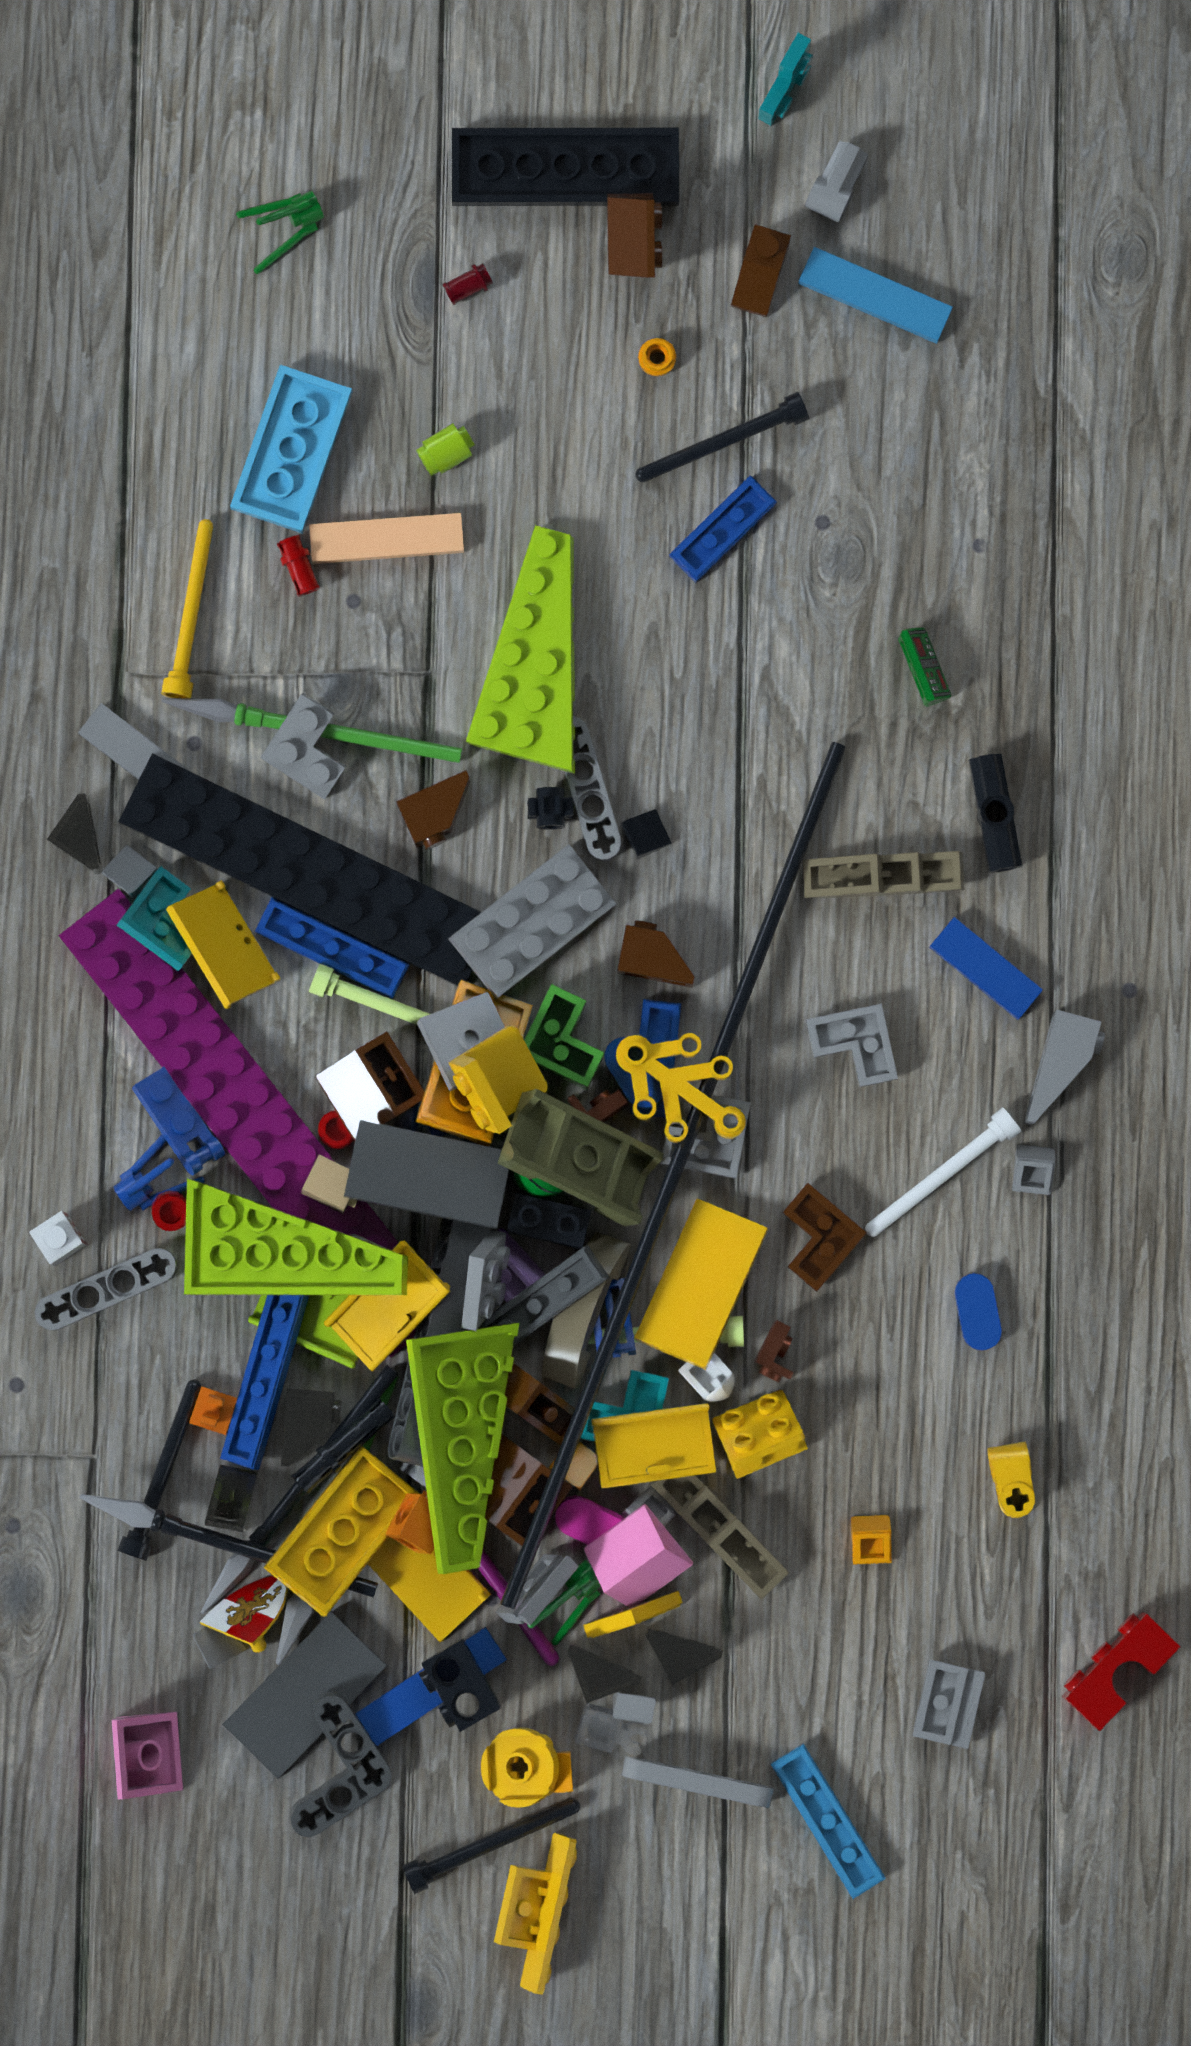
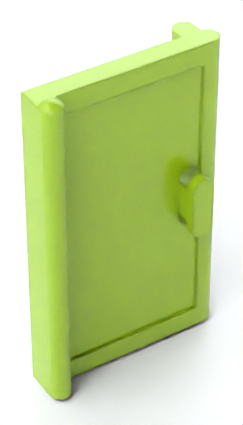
M267 1295L260 1296L253 1315L248 1317L249 1323L256 1326L259 1325ZM310 1295L296 1344L349 1368H355L359 1357L331 1327L324 1325V1321L349 1295H334V1298H332L333 1295Z

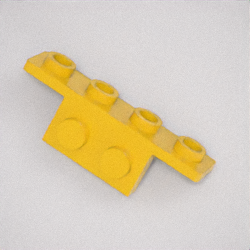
M553 1833L545 1870L510 1865L494 1942L499 1945L527 1949L520 1986L540 1995H543L545 1985L551 1977L552 1969L550 1962L554 1946L557 1944L560 1936V1916L562 1907L565 1906L568 1899L567 1884L570 1871L577 1858L576 1839L560 1833Z

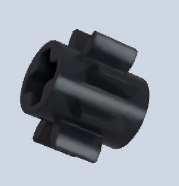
M537 788L536 798H528V819H536V827L538 829L565 828V819H573V797H565L564 788Z

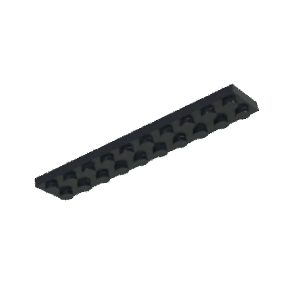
M153 753L151 754L118 821L119 824L455 986H458L460 980L468 982L473 970L449 941V938L478 916L481 911Z

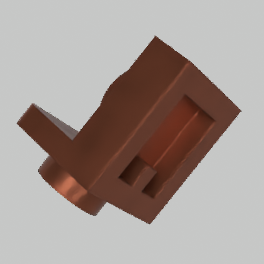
M608 1090L599 1094L589 1102L592 1109L588 1112L574 1094L567 1098L572 1107L603 1123L628 1106V1102L619 1090L612 1095Z
M775 1320L754 1362L761 1365L758 1373L779 1383L782 1377L791 1379L794 1372L773 1361L776 1356L783 1359L793 1338L787 1335L791 1327Z

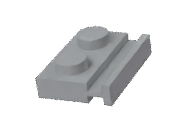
M543 1554L529 1571L515 1610L501 1605L496 1613L506 1623H527L531 1625L579 1566L569 1556L563 1558L561 1555Z
M929 1659L912 1736L968 1749L985 1672Z

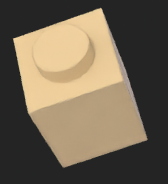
M318 1155L301 1194L342 1214L347 1205L354 1208L358 1201L344 1197L349 1168Z

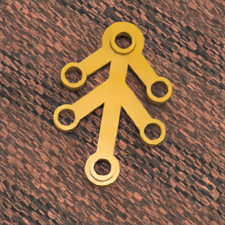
M686 1033L679 1040L651 1044L645 1037L639 1035L628 1036L619 1043L616 1050V1060L624 1071L631 1074L635 1097L633 1113L638 1119H651L656 1112V1102L649 1096L646 1074L648 1073L660 1082L667 1122L664 1133L669 1141L674 1143L681 1142L688 1133V1126L682 1120L678 1095L714 1120V1128L721 1137L734 1139L743 1132L746 1119L740 1109L732 1106L723 1108L688 1083L709 1078L716 1080L727 1079L733 1071V1063L728 1057L721 1055L708 1063L669 1069L656 1059L680 1054L686 1058L695 1057L701 1049V1040L697 1035ZM686 1039L694 1040L697 1044L696 1050L693 1052L685 1051L682 1047L683 1041ZM631 1048H639L643 1053V1057L638 1061H633L629 1058L628 1051ZM719 1061L725 1062L728 1065V1072L723 1075L717 1074L714 1070V1064ZM642 1101H647L651 1104L652 1111L646 1115L641 1114L637 1109V1105ZM727 1115H733L736 1117L738 1124L734 1128H727L723 1124V1118ZM672 1124H680L683 1127L684 1131L680 1137H673L669 1133V1127Z

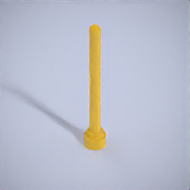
M202 519L198 524L173 671H169L168 677L163 679L161 694L169 698L192 697L194 683L190 682L191 675L188 674L213 532V523L209 519Z

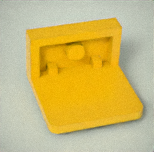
M506 1026L448 1062L454 1073V1083L470 1102L473 1108L471 1109V1114L481 1129L497 1134L512 1127L508 1116L516 1111L523 1092L538 1089L546 1093L548 1089V1084L518 1028L514 1026Z

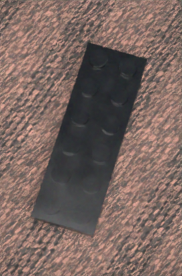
M679 127L452 128V206H607V194L653 193L654 203H661V206H679Z

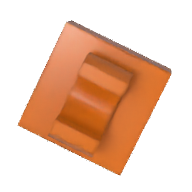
M201 1386L189 1423L227 1435L237 1398Z

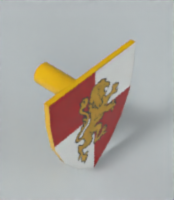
M274 1576L257 1580L224 1598L200 1621V1624L249 1644L255 1653L262 1652L267 1647L263 1636L278 1619L285 1605L288 1587Z

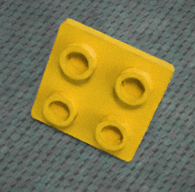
M783 1390L765 1394L759 1399L738 1408L730 1409L712 1419L737 1479L808 1449L803 1430Z

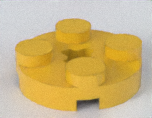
M519 1727L499 1733L490 1746L486 1747L481 1759V1775L487 1789L493 1791L495 1796L501 1799L498 1801L510 1807L521 1808L537 1804L554 1792L559 1776V1760L556 1750L553 1748L554 1745L551 1738L545 1734H540L534 1729ZM519 1757H522L528 1765V1771L524 1773V1778H520L518 1771L512 1770V1764L518 1762Z

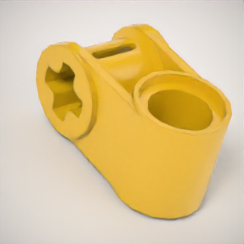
M1026 1441L987 1448L993 1482H995L1001 1511L1011 1518H1020L1027 1515L1035 1505V1495ZM1013 1489H1018L1019 1495H1026L1027 1502L1021 1505V1511H1016L1014 1505H1007L1006 1498L1012 1496Z

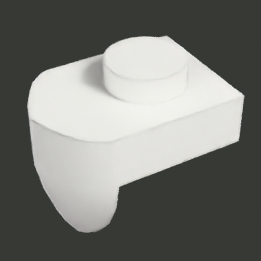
M715 1353L706 1370L688 1362L678 1370L707 1402L724 1400L729 1398L732 1393L735 1376Z

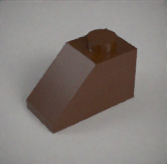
M754 225L731 307L767 318L790 246L791 235L760 225Z
M467 770L396 801L416 848L424 845L426 850L447 841L445 835L452 832L470 785V777Z
M635 920L634 926L626 925L617 974L693 988L695 976L666 934L662 931H657V924Z
M513 1364L512 1372L508 1373L505 1396L507 1397L506 1406L561 1445L575 1408L519 1366Z

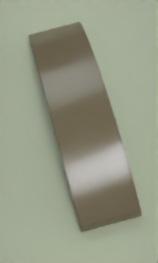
M599 1232L593 1234L586 1246L590 1247L610 1278L554 1317L545 1349L542 1377L578 1390L591 1353L586 1351L610 1283L612 1279L619 1280L632 1244Z

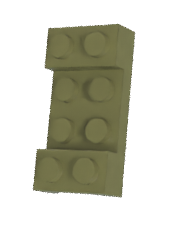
M538 1089L523 1092L498 1164L528 1179L539 1178L595 1206L594 1212L625 1227L640 1224L643 1216L637 1204L646 1177L661 1162L664 1153Z

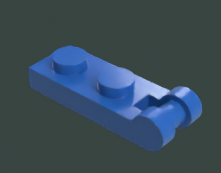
M165 1067L157 1070L132 1087V1090L190 1175H195L203 1170V1164L210 1160L215 1162L225 1156L221 1143L211 1134ZM197 1139L202 1147L194 1152L187 1144Z

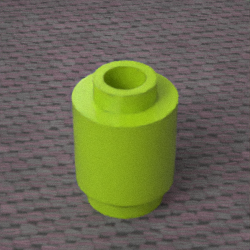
M452 423L422 441L423 446L418 448L416 452L431 476L438 472L442 475L472 456L470 448L475 444L464 426L457 429Z

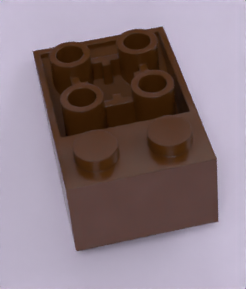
M501 1434L498 1458H494L491 1477L494 1483L492 1494L488 1495L485 1519L522 1546L551 1469L503 1434ZM564 1480L552 1514L573 1487L566 1480Z

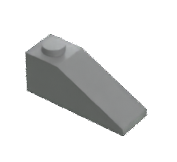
M1061 1010L1053 1012L1024 1124H1034L1092 1059L1093 1053L1100 1054L1105 1038V1032L1099 1031L1101 1021Z

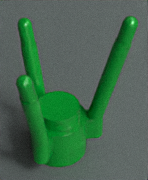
M312 191L303 195L298 193L287 199L251 207L236 213L237 218H245L278 210L256 220L257 225H263L288 216L294 227L302 226L297 233L254 268L255 274L261 273L306 235L318 230L315 222L324 219V215Z
M586 1559L578 1565L579 1567L565 1583L568 1589L547 1605L531 1625L527 1624L529 1628H534L573 1595L578 1600L585 1596L552 1639L551 1643L554 1646L560 1643L590 1603L601 1595L598 1591L601 1585L592 1566Z

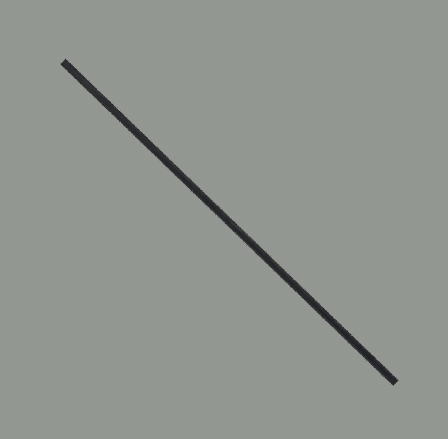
M832 742L709 1062L717 1056H728L846 749L840 743ZM719 1061L714 1064V1070L717 1074H721L725 1062ZM714 1078L703 1079L698 1090L711 1098L718 1080ZM693 1105L686 1119L688 1126L687 1136L676 1145L500 1604L515 1610L705 1116L703 1112Z

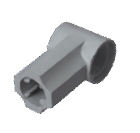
M839 141L822 177H817L804 207L839 223L853 195L852 189L864 168L868 154L850 142Z

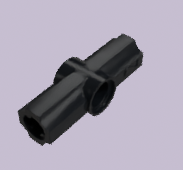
M988 754L969 759L968 762L978 810L977 820L981 826L989 873H999L1021 868L1023 865L1013 817L1014 806L1009 796L1002 754ZM991 804L1001 806L1005 811V819L1001 822L990 821L985 813L986 807Z

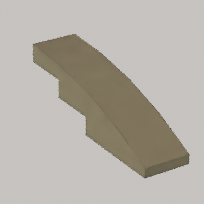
M961 851L925 854L919 852L889 855L866 854L803 860L804 898L886 896L965 890L963 852Z
M696 1475L649 1482L761 1600L789 1574L784 1566Z

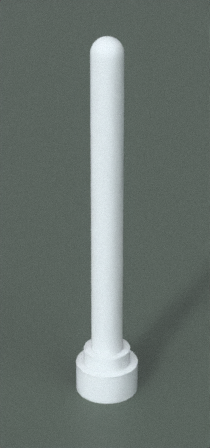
M1002 1107L991 1116L992 1121L987 1124L988 1129L867 1223L865 1227L867 1234L871 1237L880 1234L999 1140L1002 1143L1005 1139L1012 1140L1022 1132L1020 1127Z

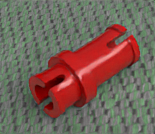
M294 535L277 543V546L283 556L280 558L282 566H287L296 588L297 596L302 597L320 589V585L317 583L307 558L310 556L308 548H303L300 535Z

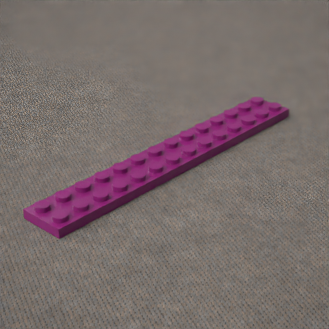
M119 888L58 935L160 1066L166 1068L186 1099L272 1208L350 1236L356 1234L389 1250L395 1248L399 1242L367 1202L358 1200L354 1208L347 1205L342 1214L301 1194L318 1155L332 1161L334 1160L182 968L177 971L117 926V923L131 906V903ZM416 1328L389 1355L390 1358L407 1346L406 1340L414 1339Z

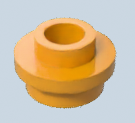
M650 339L639 350V364L642 370L651 376L666 375L675 366L676 351L673 345L665 339ZM655 352L663 354L665 359L662 363L655 364L650 360V356Z

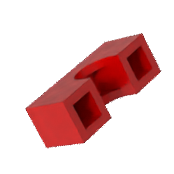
M1142 1612L1138 1617L1132 1613L1117 1629L1121 1635L1111 1645L1107 1641L1104 1642L1090 1657L1094 1663L1084 1673L1080 1669L1077 1670L1064 1684L1067 1691L1062 1697L1098 1731H1101L1126 1705V1702L1116 1693L1112 1684L1116 1668L1124 1662L1136 1661L1150 1674L1154 1675L1181 1647L1146 1613Z

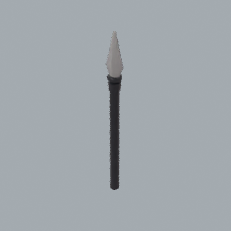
M388 1365L384 1367L323 1447L336 1438L340 1432L364 1413L378 1398L380 1399L398 1376L394 1369ZM294 1482L262 1525L258 1526L248 1537L250 1540L245 1541L267 1547L273 1538L272 1535L305 1495V1492ZM237 1554L231 1556L205 1602L201 1614H205L247 1576L255 1560Z
M85 1494L79 1496L80 1499L132 1527L151 1528L153 1532L161 1530V1533L176 1537L178 1535L263 1563H267L276 1552V1550L182 1521L181 1518L168 1513L165 1515L163 1510H154L141 1501ZM357 1576L347 1590L374 1598L378 1583Z

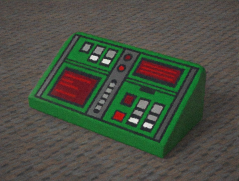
M925 628L902 630L898 641L924 706L929 707L950 699V689Z

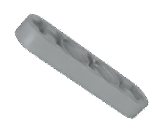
M573 716L575 730L581 729L583 733L577 736L579 750L587 747L589 753H576L573 755L575 763L581 760L589 762L594 772L591 778L586 781L576 780L570 772L564 771L590 856L601 862L610 861L619 854L621 848L620 834L588 727L583 720ZM597 797L602 800L604 804L603 813L594 818L586 816L582 810V804L585 799ZM609 819L610 826L604 825L603 830L607 839L613 838L615 843L610 845L609 853L603 854L601 848L594 849L593 844L598 842L596 828L589 832L586 825H598Z
M152 1249L41 1299L36 1305V1321L45 1329L60 1330L171 1280L177 1272L176 1258L166 1249ZM156 1255L162 1260L168 1259L170 1265L165 1267L166 1274L160 1276L158 1272H152L145 1275L150 1282L143 1286L141 1274L134 1267V1264L141 1262V1268L145 1269L154 1264L153 1257ZM123 1270L131 1272L135 1279L134 1287L125 1293L117 1291L113 1284L114 1276ZM86 1286H93L99 1292V1302L93 1308L87 1309L79 1304L78 1293ZM70 1293L71 1304L78 1312V1315L72 1317L71 1310H67L58 1315L60 1321L56 1324L51 1319L45 1320L43 1314L48 1311L47 1304L52 1302L55 1307L67 1304L68 1302L63 1296Z
M625 1756L621 1776L765 1808H770L774 1788L632 1756Z

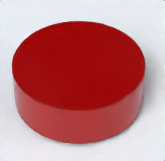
M335 1110L326 1113L321 1118L318 1133L325 1145L333 1149H343L353 1143V1138Z
M165 1191L159 1194L151 1206L154 1223L165 1231H176L186 1225V1198L176 1191Z

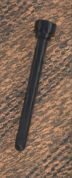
M799 392L784 397V402L778 404L779 408L638 468L635 473L636 479L639 482L649 481L783 422L786 425L794 423L796 426L810 420L805 404Z
M195 1379L190 1380L186 1385L143 1502L154 1510L158 1509L201 1389V1383ZM134 1527L133 1531L129 1530L127 1537L122 1536L117 1551L147 1561L152 1546L148 1545L151 1539L148 1537L150 1528Z
M573 1798L428 1863L426 1860L418 1863L416 1859L402 1865L414 1895L428 1889V1884L434 1882L433 1877L578 1813L581 1808L580 1802Z

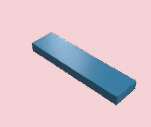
M813 247L798 284L936 344L953 308L948 304L816 247Z
M804 1743L770 1763L852 1899L885 1880L884 1874Z

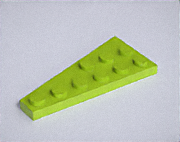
M535 525L466 742L469 745L575 774V760L573 759V740H575V726L573 725L575 653L573 642L574 607L572 606L574 538L570 534Z
M187 1178L185 1295H407L408 1256Z
M519 1323L478 1328L477 1331L465 1330L406 1340L438 1574L480 1568L487 1526L485 1513L488 1495L492 1494L494 1480L491 1479L494 1458H498L507 1403L505 1391L508 1373L512 1372L514 1357H511L514 1336H518Z

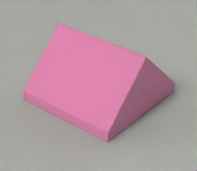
M646 1504L640 1506L584 1548L603 1592L629 1608L639 1605L693 1565V1561Z
M177 1712L121 1716L113 1719L112 1731L118 1799L182 1791L183 1782Z

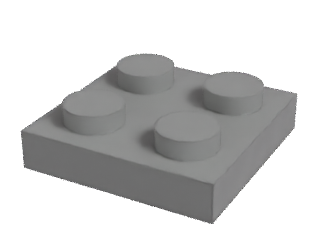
M491 1230L469 1256L461 1328L477 1331L486 1319L491 1318L497 1305L501 1306L504 1300L506 1285L501 1282L502 1270H505L510 1255V1248L505 1247V1232Z

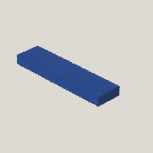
M272 897L255 929V933L318 964L333 968L335 972L390 999L394 998L410 966L408 963Z
M484 1627L465 1640L484 1675L507 1660L487 1627ZM444 1659L439 1662L437 1671L442 1679L451 1681L459 1676L460 1668L456 1661ZM424 1668L355 1713L376 1746L443 1703L437 1691L430 1694L419 1675L420 1672L424 1671Z

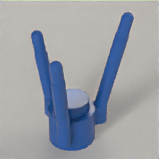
M163 1135L148 1148L130 1169L120 1175L122 1181L113 1186L119 1199L129 1211H132L137 1206H140L144 1211L152 1205L154 1199L159 1194L165 1191H176L178 1193L187 1191V1182H184L151 1196L149 1195L154 1191L150 1182L174 1164L173 1158L167 1159L146 1175L142 1172L138 1173L167 1142ZM204 1177L193 1179L202 1183L205 1182Z

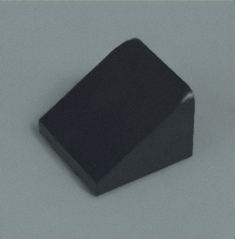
M656 809L621 822L622 829L637 860L672 844Z

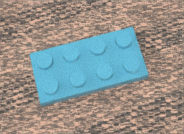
M283 365L279 366L230 505L231 510L303 534L353 393L352 388Z

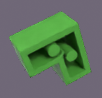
M551 984L524 1041L538 1067L588 1091L604 1058V1052L572 1037L574 1029L586 1007V1000Z

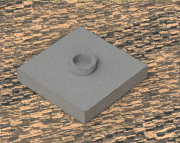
M488 992L419 1018L417 1022L449 1091L457 1089V1086L454 1083V1073L448 1062L505 1028Z

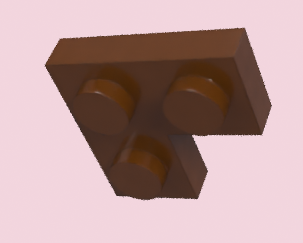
M809 1183L804 1186L782 1212L811 1237L787 1268L816 1292L867 1233Z

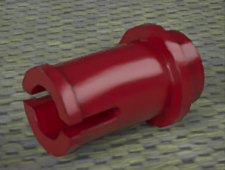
M483 263L477 267L475 264L471 265L472 269L442 284L453 306L482 289L484 292L488 291L487 287L493 284Z

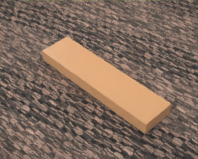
M461 513L309 524L312 564L464 553Z

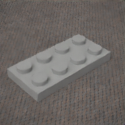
M568 844L453 934L449 941L495 999H497L614 907L616 903Z

